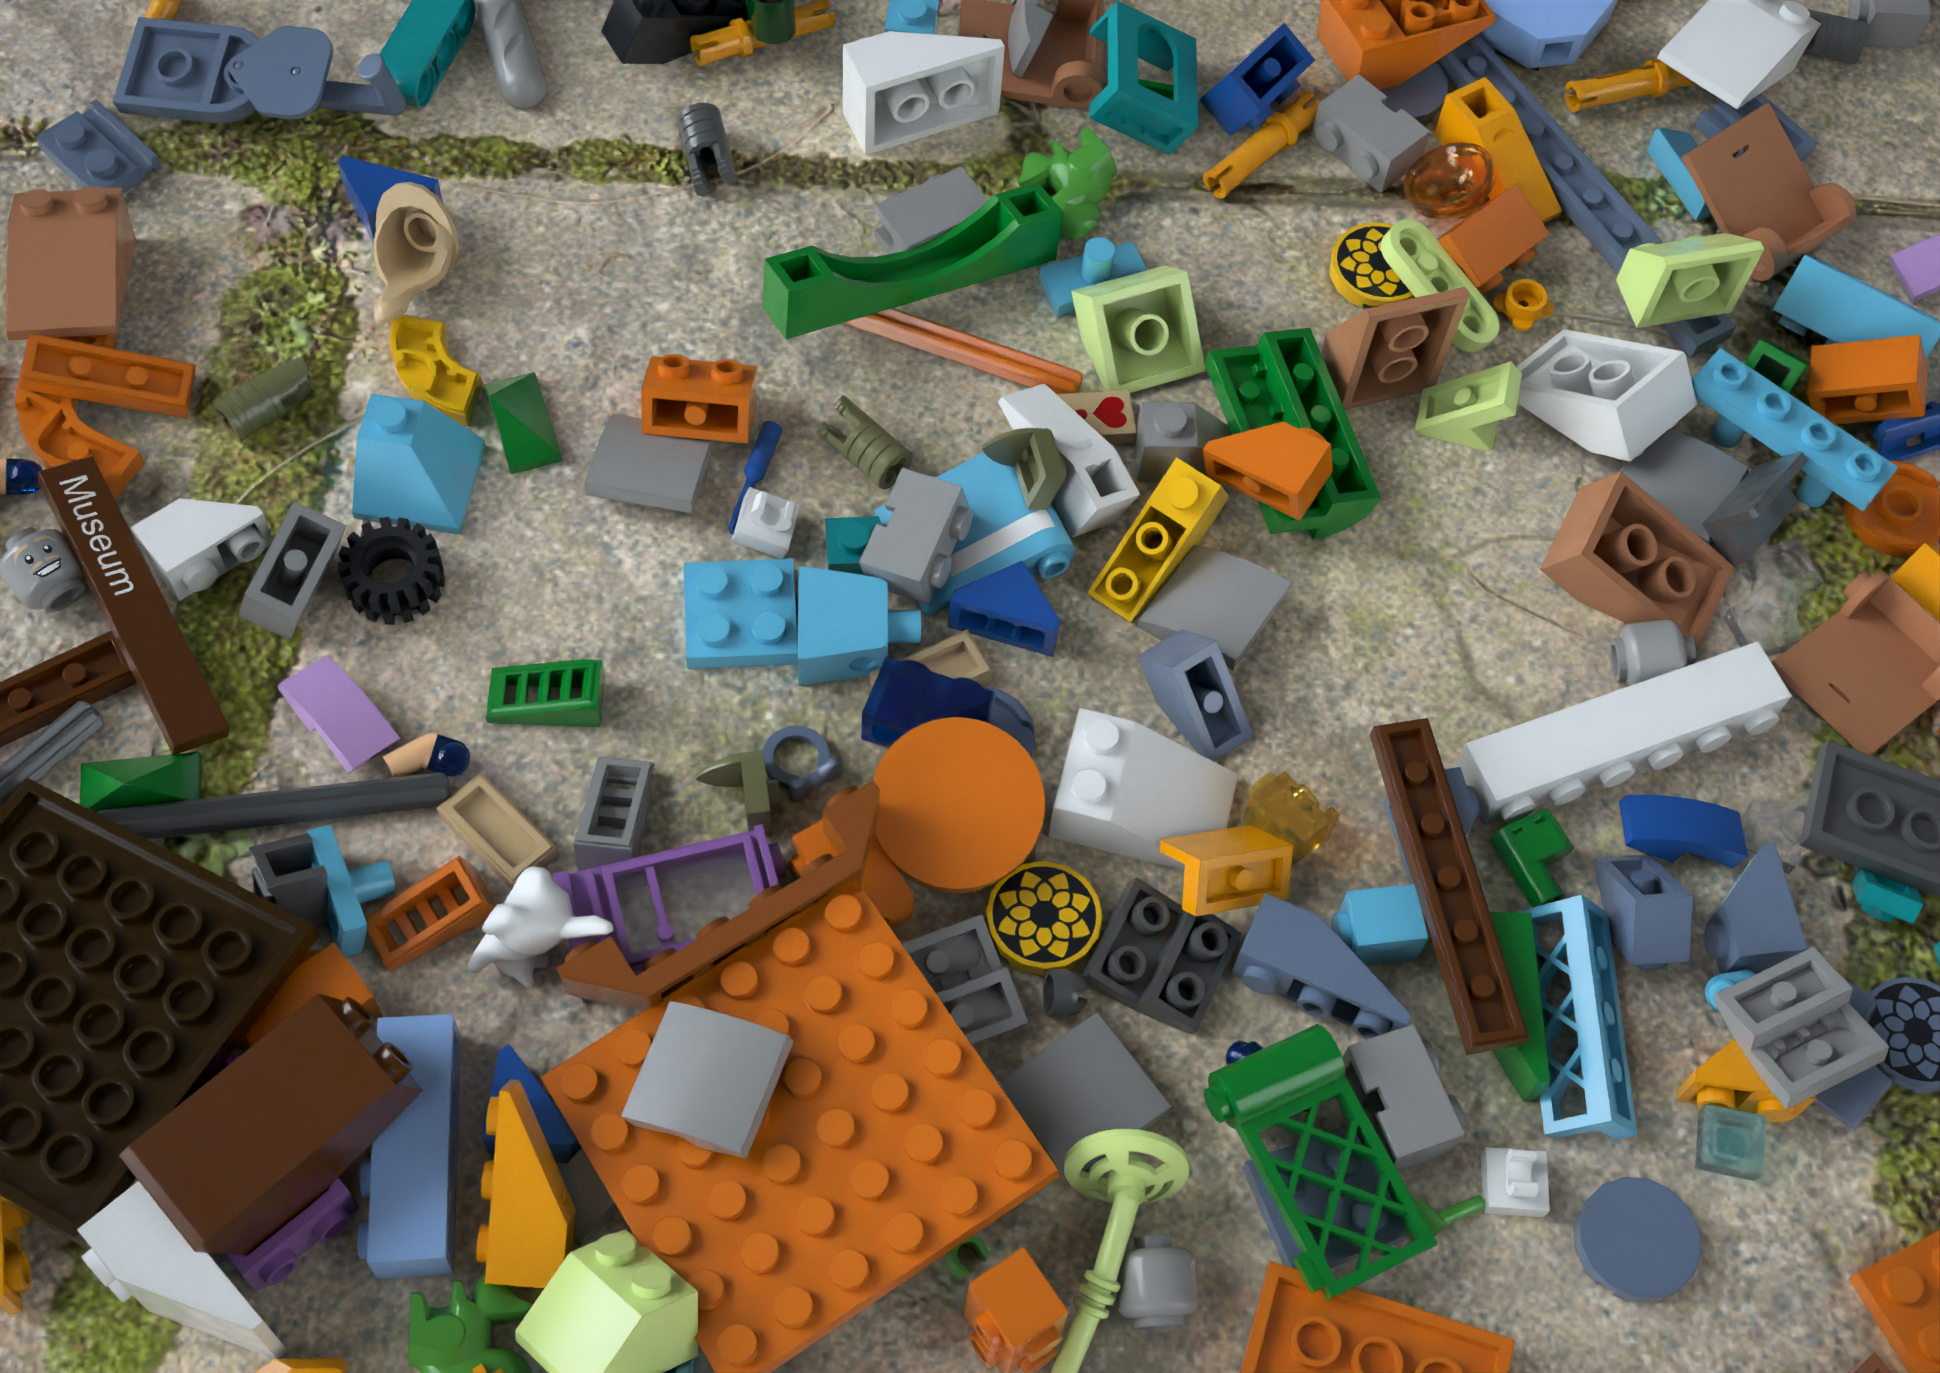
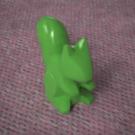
M1088 126L1084 127L1080 132L1081 146L1072 153L1068 152L1056 140H1052L1050 142L1053 152L1051 158L1036 151L1027 154L1022 165V175L1018 178V185L1022 187L1038 182L1044 190L1052 189L1056 193L1051 198L1064 212L1060 238L1066 240L1085 237L1098 225L1097 219L1102 212L1097 204L1106 197L1112 178L1117 173L1110 149Z
M482 1275L477 1280L472 1300L468 1299L462 1281L454 1280L450 1303L441 1308L429 1307L423 1294L412 1292L409 1312L408 1366L416 1367L420 1373H472L473 1368L482 1363L487 1373H492L499 1367L504 1373H532V1369L525 1358L515 1351L491 1347L492 1326L522 1321L532 1305L528 1301L517 1298L508 1285L484 1284L485 1275Z

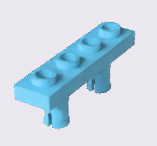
M1719 348L1691 379L1695 397L1720 414L1710 431L1711 438L1716 444L1732 448L1738 444L1745 432H1747L1782 457L1800 451L1803 452L1808 461L1801 470L1807 474L1797 489V496L1804 504L1810 507L1817 508L1822 506L1832 492H1835L1861 511H1864L1898 469V466L1722 348Z

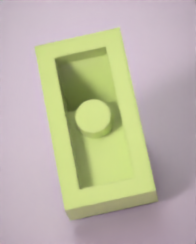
M1510 361L1422 389L1415 431L1423 437L1481 450H1492L1498 420L1516 415L1522 373Z

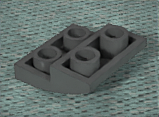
M1136 877L1127 882L1082 976L1088 985L1125 1006L1166 1025L1193 1034L1197 1032L1242 933L1213 914L1194 916L1184 911L1181 905Z

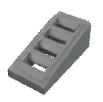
M598 757L574 840L576 866L579 871L639 857L654 779L655 762ZM607 782L636 785V788L632 790L607 787ZM603 803H604V804H612V805L630 806V808L603 806ZM599 825H605V826H612V827H622V828H625V829H624V830H620V829L600 828V827H598V826H599Z

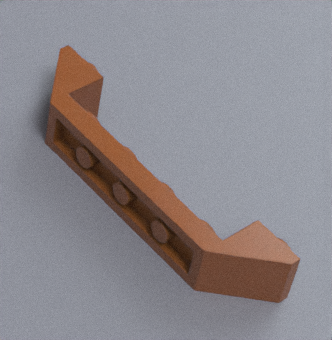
M874 780L859 789L856 785H851L840 790L828 800L827 808L822 810L823 831L839 855L834 858L831 854L822 855L804 867L801 871V878L786 887L781 888L780 885H773L761 891L749 902V909L731 920L727 916H722L709 922L699 930L696 935V941L679 951H676L675 948H668L659 952L644 964V972L637 976L611 936L599 943L597 940H589L578 945L566 955L564 959L566 963L557 967L561 981L568 994L644 1011L649 1007L657 1005L663 998L693 979L696 980L714 969L716 964L744 946L748 947L767 935L768 931L796 913L801 914L817 904L818 899L846 881L850 880L851 882L857 879L860 885H862L879 813L880 789Z

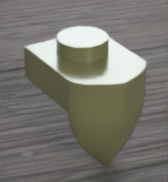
M1048 428L1015 429L998 435L982 444L983 452L992 461L1014 467L1027 510H1047L1059 488L1063 487L1067 475L1066 462L1059 455L1052 431Z
M763 750L726 756L711 763L696 774V781L721 787H743L748 831L754 830L756 825L763 824L765 835L772 836L771 815L781 814V801L778 779L767 780Z

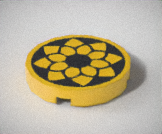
M1369 222L1353 226L1339 236L1332 249L1329 276L1337 292L1351 304L1363 308L1364 304L1377 307L1415 298L1382 255L1381 241L1383 236L1393 226L1390 223Z
M1039 861L1024 863L1004 879L998 881L990 892L985 923L996 952L998 950L1003 957L1008 959L1007 963L1020 972L1043 977L1048 969L1071 970L1078 965V962L1084 960L1087 955L1089 956L1097 944L1103 916L1099 897L1084 876L1066 865Z

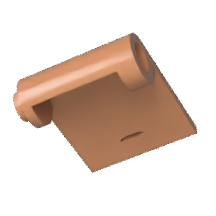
M961 0L958 36L1001 39L1005 46L1000 97L1066 108L1084 109L1088 108L1089 103L1102 91L1104 41L1089 35V29L1104 15V0H1058L1055 12L1048 11L1054 15L1022 77L1013 73L1008 50L1009 23L1015 5L987 0Z
M1769 102L1681 156L1722 234L1727 233L1761 241L1764 251L1750 276L1754 280H1769L1805 254H1808L1850 226L1855 220V202L1852 195L1846 189L1835 183H1826L1816 188L1814 187ZM1743 148V152L1736 156L1738 154V150Z
M1883 570L1878 571L1873 576L1868 571L1858 575L1842 593L1848 598L1843 607L1771 662L1781 679L1857 751L1870 756L1940 701V621Z

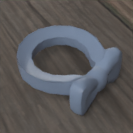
M788 726L777 730L767 739L763 747L767 777L770 780L778 779L779 787L788 789L789 798L794 803L803 799L812 790L820 788L823 783L833 781L842 774L839 760L835 757L830 759V750L824 737L817 731L805 726ZM803 740L809 742L818 753L817 771L803 778L783 772L777 767L774 761V754L777 748L787 741Z

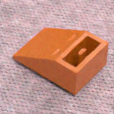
M1322 0L1317 37L1346 82L1360 74L1378 90H1383L1403 84L1494 24L1496 17L1484 0Z

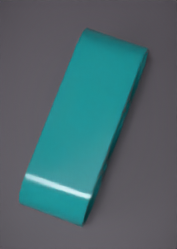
M412 0L380 52V55L385 60V65L398 84L406 104L422 109L430 102L472 29L476 12L475 0Z

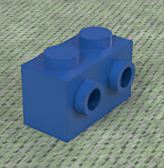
M1283 23L1252 49L1199 100L1230 137L1245 125L1253 131L1274 112L1269 105L1273 100L1280 105L1301 86L1296 78L1315 59L1287 25Z

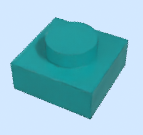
M879 516L825 518L828 570L864 574L859 561L876 524L880 525Z
M1862 868L1858 869L1851 883L1858 903H1861V909L1869 915L1886 922H1893L1896 917L1914 924L1923 906L1917 888Z

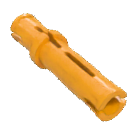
M817 0L795 7L796 33L792 38L826 28L830 29L835 26L834 12H825V9L831 7L829 0ZM742 18L731 20L728 27L701 35H693L690 38L692 52L699 51L700 55L694 57L700 67L734 55L745 58L751 56L753 50L771 45L756 39L752 32L750 20L744 22Z
M1652 59L1646 61L1641 67L1578 81H1569L1565 85V90H1575L1576 92L1564 93V99L1571 112H1578L1583 109L1640 96L1651 95V98L1665 96L1669 90L1698 84L1659 59Z
M1308 91L1303 92L1297 100L1281 113L1273 112L1263 122V127L1212 169L1207 170L1203 174V182L1207 190L1210 191L1220 183L1221 186L1212 195L1223 199L1232 189L1277 152L1289 150L1298 141V135L1314 123L1318 105L1321 102L1320 99H1317L1311 106L1307 107L1306 104L1315 97V94Z

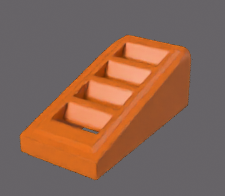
M459 855L365 917L368 925L366 935L386 970L392 972L483 923L497 904L475 867ZM462 886L470 899L462 905L453 892L454 889ZM437 898L441 899L449 913L441 919L431 901ZM416 909L428 927L420 933L409 913ZM395 920L407 939V942L399 947L386 926Z

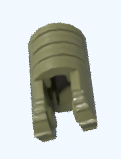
M298 358L284 361V364H279L264 374L254 376L250 381L242 383L238 388L232 389L226 395L213 400L215 411L235 440L238 442L245 440L249 435L257 433L264 426L267 427L276 419L284 417L286 412L301 404V401H306L308 397H311L310 394L313 393V389L310 386L311 378L308 373L307 362H303Z
M842 395L834 407L842 417L847 419L856 428L847 437L837 427L824 422L817 430V434L879 488L884 490L894 486L901 468L909 469L911 466L913 454L850 399Z

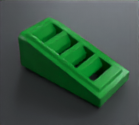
M579 659L492 668L486 711L487 723L600 727L605 686L603 661ZM506 685H517L515 704L504 705ZM529 686H539L537 702L527 703ZM551 687H561L559 700L549 701ZM572 688H582V697L571 699Z

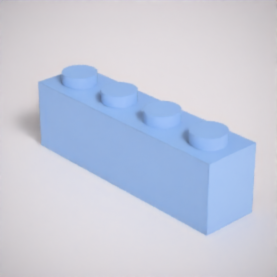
M453 1014L378 1018L377 1037L383 1044L385 1042L392 1043L409 1058L414 1066L409 1074L423 1091L372 1142L371 1158L362 1159L360 1168L361 1193L363 1197H370L369 1220H360L358 1224V1256L360 1260L367 1259V1264L377 1279L454 1275L461 1034Z

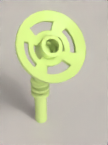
M1111 1129L1082 1138L1066 1153L1064 1174L1071 1187L1085 1197L1113 1205L1093 1270L1087 1269L1085 1271L1084 1277L1088 1280V1283H1080L1078 1290L1083 1295L1074 1297L1072 1303L1077 1309L1050 1373H1078L1100 1319L1108 1318L1110 1312L1106 1305L1112 1306L1114 1304L1115 1297L1111 1292H1119L1121 1287L1117 1277L1139 1205L1163 1200L1179 1191L1186 1183L1189 1176V1160L1185 1151L1173 1140L1146 1130ZM1129 1151L1154 1156L1162 1160L1164 1164L1154 1169L1139 1156L1129 1154ZM1103 1154L1107 1156L1095 1162L1090 1168L1089 1173L1081 1170L1090 1160ZM1108 1172V1179L1101 1176ZM1169 1182V1184L1163 1188L1164 1183Z

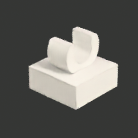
M749 487L742 501L732 542L783 559L789 550L800 505Z
M1485 1147L1480 1154L1482 1198L1485 1201L1483 1214L1544 1218L1550 1211L1546 1151Z

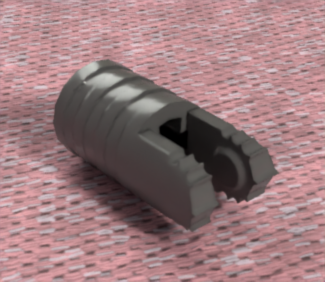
M1808 9L1810 12L1809 17L1821 23L1803 53L1856 64L1867 38L1868 22Z
M696 103L683 109L678 115L677 122L697 196L704 197L711 194L708 169L718 168L720 176L729 185L738 182L719 108L710 103Z

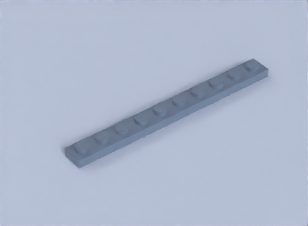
M1479 34L1436 61L1457 89L1486 77L1512 105L1561 209L1618 274L1630 248H1636L1645 243H1663ZM1726 314L1662 324L1690 358L1729 339L1736 328V325Z

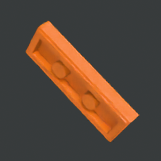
M28 333L19 376V388L187 419L196 364Z

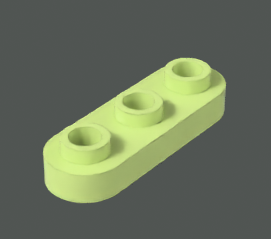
M1403 219L1396 222L1383 236L1381 241V252L1386 262L1415 298L1466 287L1470 296L1452 343L1466 352L1483 350L1496 338L1499 332L1500 323L1494 309L1425 225L1412 219Z

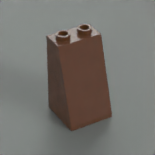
M319 993L316 994L132 1142L119 1155L195 1252L249 1255L309 1207L423 1091L409 1074L414 1068L409 1058L392 1043L385 1042L383 1044L371 1030V1027L375 1024L374 1018L353 998L347 997L345 1000H340Z

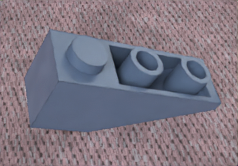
M1267 893L1264 894L1231 975L1241 978L1245 986L1257 993L1264 995L1275 993L1296 1002L1300 1010L1312 1017L1319 1019H1328L1330 1017L1351 1026L1354 1033L1365 1040L1408 1025L1411 1014L1320 916Z

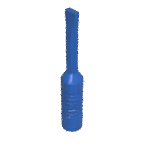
M764 421L744 469L746 481L728 526L730 534H734L742 501L749 487L755 488L756 483L765 477L783 431L782 427L776 422Z

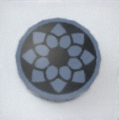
M1900 977L1882 982L1869 993L1870 996L1876 999V1007L1868 1024L1889 1046L1885 1060L1876 1066L1891 1079L1892 1087L1899 1085L1905 1089H1911L1910 1093L1922 1095L1940 1091V986L1925 979Z

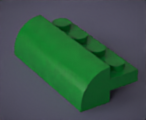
M1311 328L1263 332L1258 344L1255 346L1209 351L1204 364L1232 435L1279 422H1286L1298 429L1303 427L1313 429L1331 444L1333 472L1300 521L1258 501L1270 534L1308 529L1312 540L1339 533L1364 519L1376 507L1381 496Z

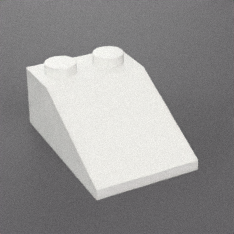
M1709 0L1665 45L1657 59L1735 109H1739L1792 72L1821 23L1809 17L1810 12L1808 9L1794 1Z
M888 31L844 44L843 115L864 154L868 155L998 115L1005 50L1002 40Z
M1563 329L1517 366L1522 373L1518 397L1519 405L1589 452L1631 462L1697 406L1684 351Z
M1079 708L1053 807L1048 837L1185 871V864L1159 851L1160 839L1227 828L1239 774L1135 721Z
M139 1181L77 1229L91 1247L90 1250L81 1256L99 1280L106 1287L108 1286L122 1303L134 1296L149 1312L272 1359H282L289 1353L287 1348L208 1253L195 1252Z

